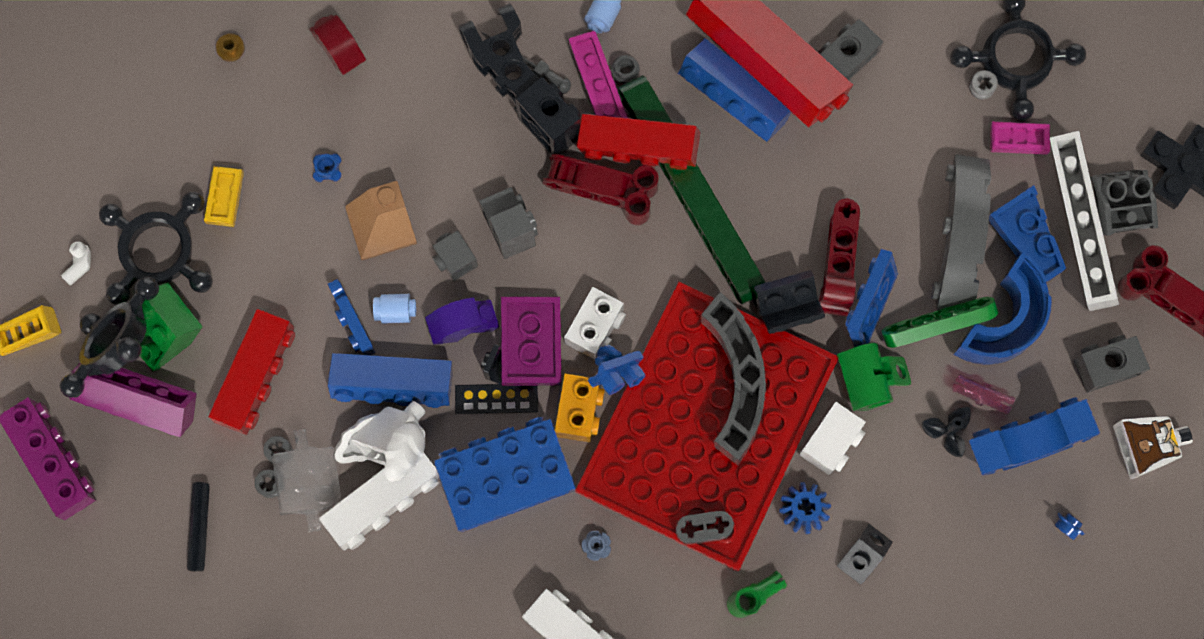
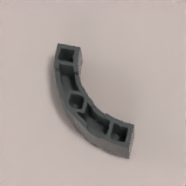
M955 154L953 165H947L945 181L949 182L948 217L945 216L942 227V234H946V242L939 282L933 283L931 299L936 300L937 310L977 298L979 280H976L978 272L976 266L977 264H983L990 214L991 194H986L988 185L991 182L990 159Z
M720 292L701 314V323L716 337L728 357L734 379V400L728 420L714 441V447L736 465H739L752 445L760 425L765 400V369L758 342L746 323L744 316Z

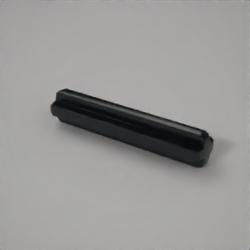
M194 482L192 484L187 570L191 572H201L205 569L210 486L206 482Z

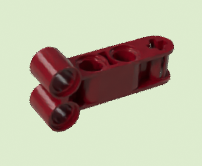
M552 154L550 156V161L552 162L547 178H543L542 181L546 187L625 209L626 219L633 225H642L648 221L651 210L649 198H652L657 193L659 181L658 173L653 167L643 165L638 167L633 174L563 155ZM642 178H649L653 181V184L644 187L638 181ZM635 204H640L645 207V210L642 213H634L630 208Z
M843 198L835 204L834 212L830 219L824 281L819 296V303L825 314L845 317L848 316L850 306L853 305L856 290L854 270L860 220V207L857 202L849 198ZM836 240H845L848 245L842 246ZM841 266L846 272H837L833 267Z
M1156 245L1147 247L1135 257L1133 261L1134 269L1119 281V294L1128 301H1134L1144 296L1204 337V291L1167 267L1168 255L1162 247ZM1146 257L1154 260L1155 267L1147 264ZM1130 279L1136 280L1139 283L1140 290H1136L1131 286Z

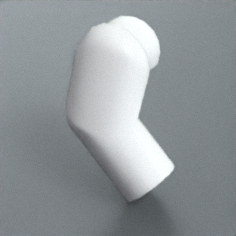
M80 241L74 242L70 246L69 252L73 255V265L61 274V277L70 286L89 271L91 266V251L87 245Z

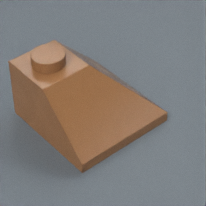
M398 181L368 189L345 206L362 261L417 244Z

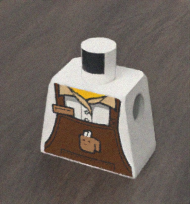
M1168 416L1124 419L1113 425L1130 480L1181 458L1180 446L1191 444L1193 441L1189 427L1184 426L1174 429Z

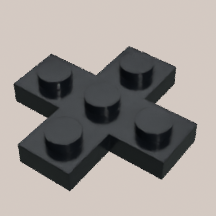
M1197 124L1183 145L1158 130L1140 156L1164 171L1152 191L1158 200L1175 210L1189 189L1204 197V128Z

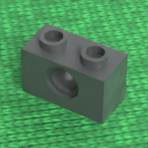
M858 19L853 25L850 23L846 24L837 34L838 38L833 43L829 41L825 43L818 53L845 78L850 80L880 52L883 41L866 24ZM841 49H850L854 54L850 56L845 55Z
M1121 335L1108 340L1109 345L1099 348L1098 344H1093L1080 350L1082 354L1074 359V363L1086 393L1140 376L1150 369L1137 336L1126 339L1125 335ZM1105 356H1110L1115 360L1116 368H1111L1106 364Z

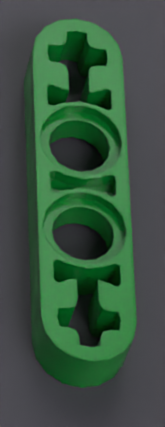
M981 297L890 324L883 328L881 333L885 345L889 348H895L991 320L998 315V309L993 297Z

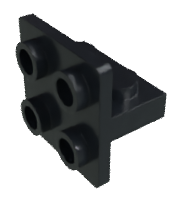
M811 270L754 286L756 298L753 299V303L769 334L782 332L792 327L809 324L825 318V312L818 301L815 278Z

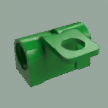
M877 343L860 345L837 354L853 411H869L893 402L890 387L911 385V378L905 359L896 356L881 357ZM896 364L901 369L902 378L898 375Z

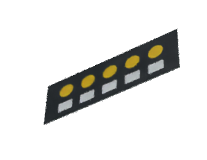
M500 384L455 385V414L538 412V386H520L519 391Z

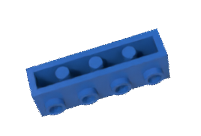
M706 38L686 55L678 72L687 82L695 86L766 142L785 125L792 113L740 64Z
M332 353L328 380L330 398L340 402L362 400L371 404L393 402L401 406H408L412 401H415L418 404H425L431 408L449 406L453 377L452 361Z

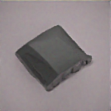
M1148 170L1118 171L1090 177L1094 184L1096 205L1103 235L1109 236L1126 231L1158 228L1157 202L1152 191V180L1148 177Z

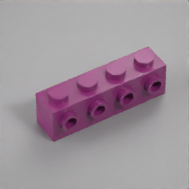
M81 363L72 370V374L75 373ZM120 368L108 375L87 376L84 380L85 389L83 393L76 398L69 399L110 413L111 415L134 421L140 425L163 431L169 435L181 437L193 422L197 393Z
M27 397L0 414V423L55 516L62 520H67L96 501L92 494L95 488L86 475L82 477L77 467L80 466V463L73 452H67L62 443L65 441V438L56 426L52 428L47 418L51 415L41 401L37 403Z

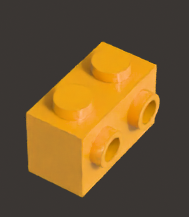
M564 374L555 426L557 437L591 442V436L598 434L600 418L595 417L596 407L603 405L605 389L600 388V385L592 387L588 382L590 377Z

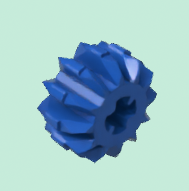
M801 482L799 484V492L795 487L791 486L788 488L791 497L786 495L781 497V501L788 506L781 507L779 513L789 514L783 523L788 525L794 521L793 532L795 533L799 531L801 525H803L806 535L811 533V525L819 531L822 529V524L819 520L828 521L830 518L823 511L830 509L831 503H821V500L827 496V493L824 491L817 496L815 494L818 487L816 484H813L810 490L807 491L805 482ZM803 502L806 503V506L812 507V510L807 515H805L803 510H798V507Z

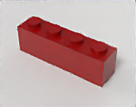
M582 114L577 148L585 154V158L592 160H602V156L613 157V161L619 163H630V159L641 160V164L647 166H658L659 163H668L671 168L685 170L687 166L696 167L701 132L694 125Z
M260 309L256 310L208 416L214 423L244 435L248 434L249 429L253 430L259 419L258 409L262 402L267 401L272 388L270 382L274 374H279L284 361L282 355L286 348L291 347L295 338L294 326L290 321Z

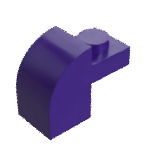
M467 298L455 301L436 309L425 317L433 345L458 342L469 334L491 332L499 328L491 300L475 301L474 298Z

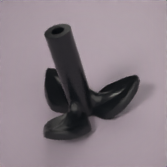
M960 407L952 411L948 415V424L946 426L939 418H928L922 422V428L933 439L945 435L946 439L943 447L946 451L955 457H963L966 450L965 441L955 433L967 428L971 418L970 407Z

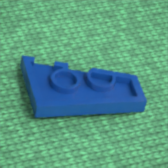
M1033 185L989 215V222L1018 258L1022 252L1030 256L1041 268L1047 282L1062 273L1066 266L1055 237L1050 234L1045 221L1047 216L1044 209L1040 208L1036 197L1038 193L1035 185Z

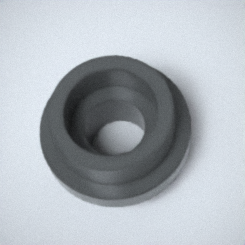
M624 55L614 60L611 72L615 80L626 84L639 76L640 66L635 58ZM623 67H628L631 71L628 74H623L620 70Z

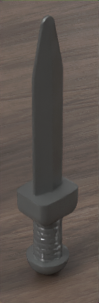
M481 32V34L484 35L486 38L491 37L488 34ZM522 56L523 61L533 69V72L539 79L543 77L546 82H553L562 94L569 92L571 82L568 78L563 79L553 73L549 65L542 60L536 65Z

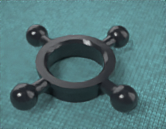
M1003 0V8L1009 14L1010 22L997 28L990 34L982 51H972L967 46H958L951 52L950 59L957 68H966L972 62H982L985 71L992 72L996 76L999 86L1015 91L1016 100L1011 106V113L1017 120L1024 121L1029 119L1034 113V105L1027 97V90L1037 87L1047 78L1052 69L1053 61H1065L1070 66H1078L1085 61L1087 53L1085 48L1077 43L1070 44L1065 49L1053 47L1050 36L1042 27L1021 19V12L1026 5L1025 0ZM1013 33H1020L1031 37L1039 44L1042 50V67L1035 73L1024 76L1006 71L996 58V43L1002 37Z
M195 191L186 193L181 199L182 207L175 216L166 212L154 211L141 214L128 221L123 217L121 208L116 204L109 203L100 209L99 218L104 225L110 227L117 226L122 230L118 241V256L122 266L128 272L120 282H114L108 286L106 297L110 303L118 305L127 302L130 298V288L140 278L146 276L154 278L159 284L170 282L182 274L189 279V285L195 292L205 293L211 289L213 285L211 274L205 270H195L189 266L192 256V239L184 225L191 214L195 215L203 210L205 201L200 193ZM156 226L171 228L179 234L181 239V252L177 261L170 268L161 272L152 273L139 269L133 259V246L138 236L145 230Z
M148 276L140 278L135 284V295L128 303L123 302L114 306L102 317L95 313H88L81 318L80 329L87 335L79 354L81 365L74 374H68L61 379L59 387L64 396L68 398L80 396L85 389L84 380L87 376L112 374L127 362H133L140 357L142 352L141 343L147 330L142 304L146 300L154 299L159 293V284L154 278Z

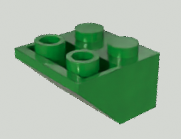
M168 283L159 286V293L154 299L146 300L142 304L147 330L141 343L142 352L140 357L152 372L160 369L190 346L203 328Z

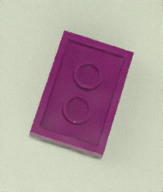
M501 297L502 386L561 385L560 297Z

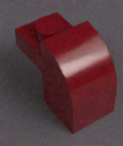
M331 14L328 17H322L316 21L313 27L309 28L313 38L323 47L332 64L342 75H345L367 60L357 42L337 15L333 16Z

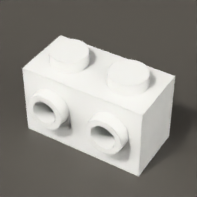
M592 287L564 337L565 344L595 360L599 348L611 344L612 339L609 336L613 328L618 330L626 317V314L623 313L624 303Z
M835 402L799 456L827 475H830L834 469L840 472L849 459L845 453L850 445L856 448L864 437L865 432L861 429L866 422Z

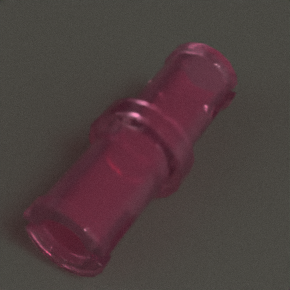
M958 374L955 382L965 385L966 388L953 384L952 392L975 400V404L979 406L985 404L1004 412L1006 415L1012 409V407L1001 403V401L1013 405L1015 397L992 389L991 385L986 382L981 384L961 374Z

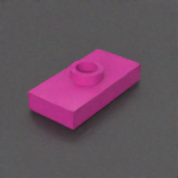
M992 122L990 125V152L1048 155L1050 152V124Z

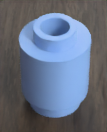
M593 0L584 18L587 27L599 34L609 32L621 9L620 3L622 0Z
M409 293L381 294L380 297H374L373 299L374 321H381L382 324L410 323L411 317H416V299H411Z

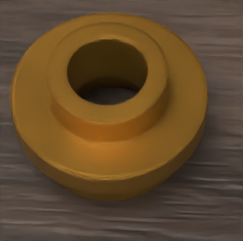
M225 34L216 43L218 56L229 62L240 59L245 50L243 40L236 34ZM230 43L234 44V47L232 49H225L226 45Z

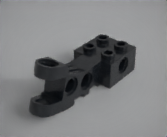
M511 3L497 8L498 15L502 16L507 30L482 41L472 20L458 25L461 37L477 70L484 77L489 74L494 79V82L497 84L495 90L502 97L508 94L516 105L514 111L518 114V119L550 155H561L578 141L581 124L579 118L581 114L572 103L567 105L561 98L562 93L553 82L548 84L543 77L539 79L523 61L516 41L522 35L521 21ZM500 48L508 50L505 55H497L495 53ZM512 72H516L521 75L519 78L514 80L507 78V75Z

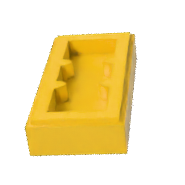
M213 166L204 217L206 224L235 227L244 176L242 169Z

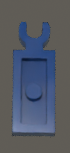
M336 279L328 283L340 308L335 313L342 327L348 325L352 332L348 339L355 352L361 350L363 355L376 353L339 280Z

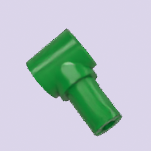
M774 571L759 583H751L747 587L733 592L727 600V608L732 616L744 618L757 613L760 607L766 604L768 598L787 587L785 580L775 584V581L782 578V575L778 571ZM741 595L749 600V609L747 611L742 609L739 604Z

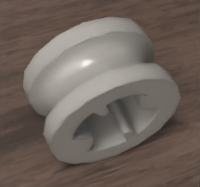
M989 71L977 72L969 85L971 94L978 99L989 98L996 90L998 85L997 78ZM982 80L988 82L984 90L979 88Z

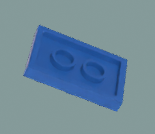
M881 249L878 257H873L868 269V274H870L866 284H861L857 294L858 304L855 310H850L845 325L854 348L869 344L898 276L894 256L890 251Z

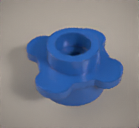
M338 154L316 155L313 158L315 168L313 173L314 180L317 182H322L323 180L339 181L342 176L339 171V164L342 161L341 157ZM326 166H329L330 169H329V170H325V167H326Z
M1058 513L1059 520L1055 523V526L1073 540L1079 534L1082 536L1085 534L1080 529L1083 523L1070 513H1067L1065 517Z

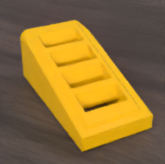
M41 305L0 324V355L5 356L60 335L62 331L54 309ZM30 322L33 323L36 333L32 332ZM19 326L21 327L24 336L23 339L21 338L18 330ZM10 330L14 343L10 344L6 331Z

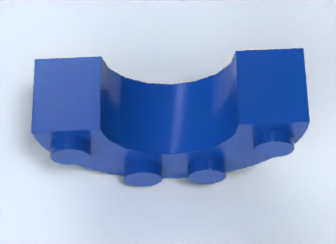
M1022 252L1000 283L1009 293L1013 302V315L1010 323L1001 327H985L981 324H975L953 355L975 364H999L1019 356L1042 334L1051 313V296H1049L1046 284L1047 279L1043 271L1026 253Z
M1074 397L1059 403L1061 408L1048 415L1046 411L1034 414L1029 417L1030 422L1018 425V422L1015 421L1001 426V430L991 432L990 428H986L973 433L974 439L969 440L982 475L994 474L996 470L1001 468L1003 471L1048 457L1073 447V444L1079 441L1085 442L1098 436L1100 431L1087 399L1078 401V398Z

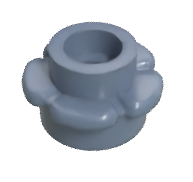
M591 531L587 534V538L583 539L582 550L590 560L598 561L600 558H606L610 554L611 540L606 533L601 534L599 531ZM599 543V548H595L594 544Z

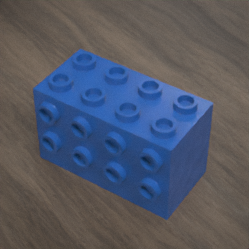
M543 416L525 422L526 428L515 431L514 427H510L497 432L498 438L488 442L483 437L469 442V448L458 452L456 448H452L439 453L440 459L435 460L434 463L459 532L467 531L575 491L576 488L551 419L544 421Z

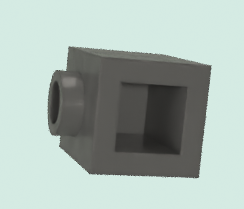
M458 230L452 234L450 232L443 234L436 240V244L433 245L436 255L432 258L441 272L446 270L453 281L458 280L478 267L476 257Z

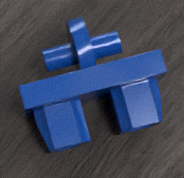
M602 346L598 350L597 358H595V363L599 366L598 373L590 377L588 382L592 387L602 385L609 395L620 391L626 383L630 388L637 386L646 376L638 365L644 356L639 350L622 356V353L613 346Z

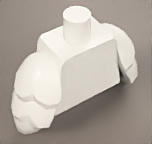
M412 401L404 411L386 407L379 414H370L360 418L354 426L341 433L340 441L334 449L336 461L339 463H350L354 461L364 462L368 459L385 466V475L390 482L400 481L411 476L416 464L421 460L425 449V431L418 423L419 419L425 414V410L417 402Z

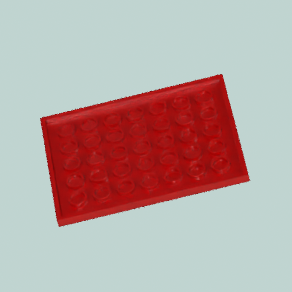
M678 282L642 354L644 358L638 364L646 376L637 386L630 388L627 385L575 493L739 572L838 361V356L786 331L769 334L762 320L739 310L758 342L765 369L766 388L762 417L755 439L739 465H736L714 447V441L728 420L734 400V379L728 357L716 337L701 323V314L715 298ZM724 511L732 517L734 522L731 534L723 540L684 544L676 535L678 521L688 515ZM717 517L714 524L706 525L707 530L717 529L718 534H722L724 528L728 527L727 522H722L721 518ZM686 522V526L681 529V532L687 533L688 538H693L694 532L701 531L703 528L702 526L692 527L691 522Z

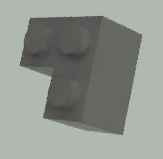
M512 187L479 200L481 210L504 260L536 246L535 236L538 235L537 223L531 211L525 212L527 208L521 194L515 196Z

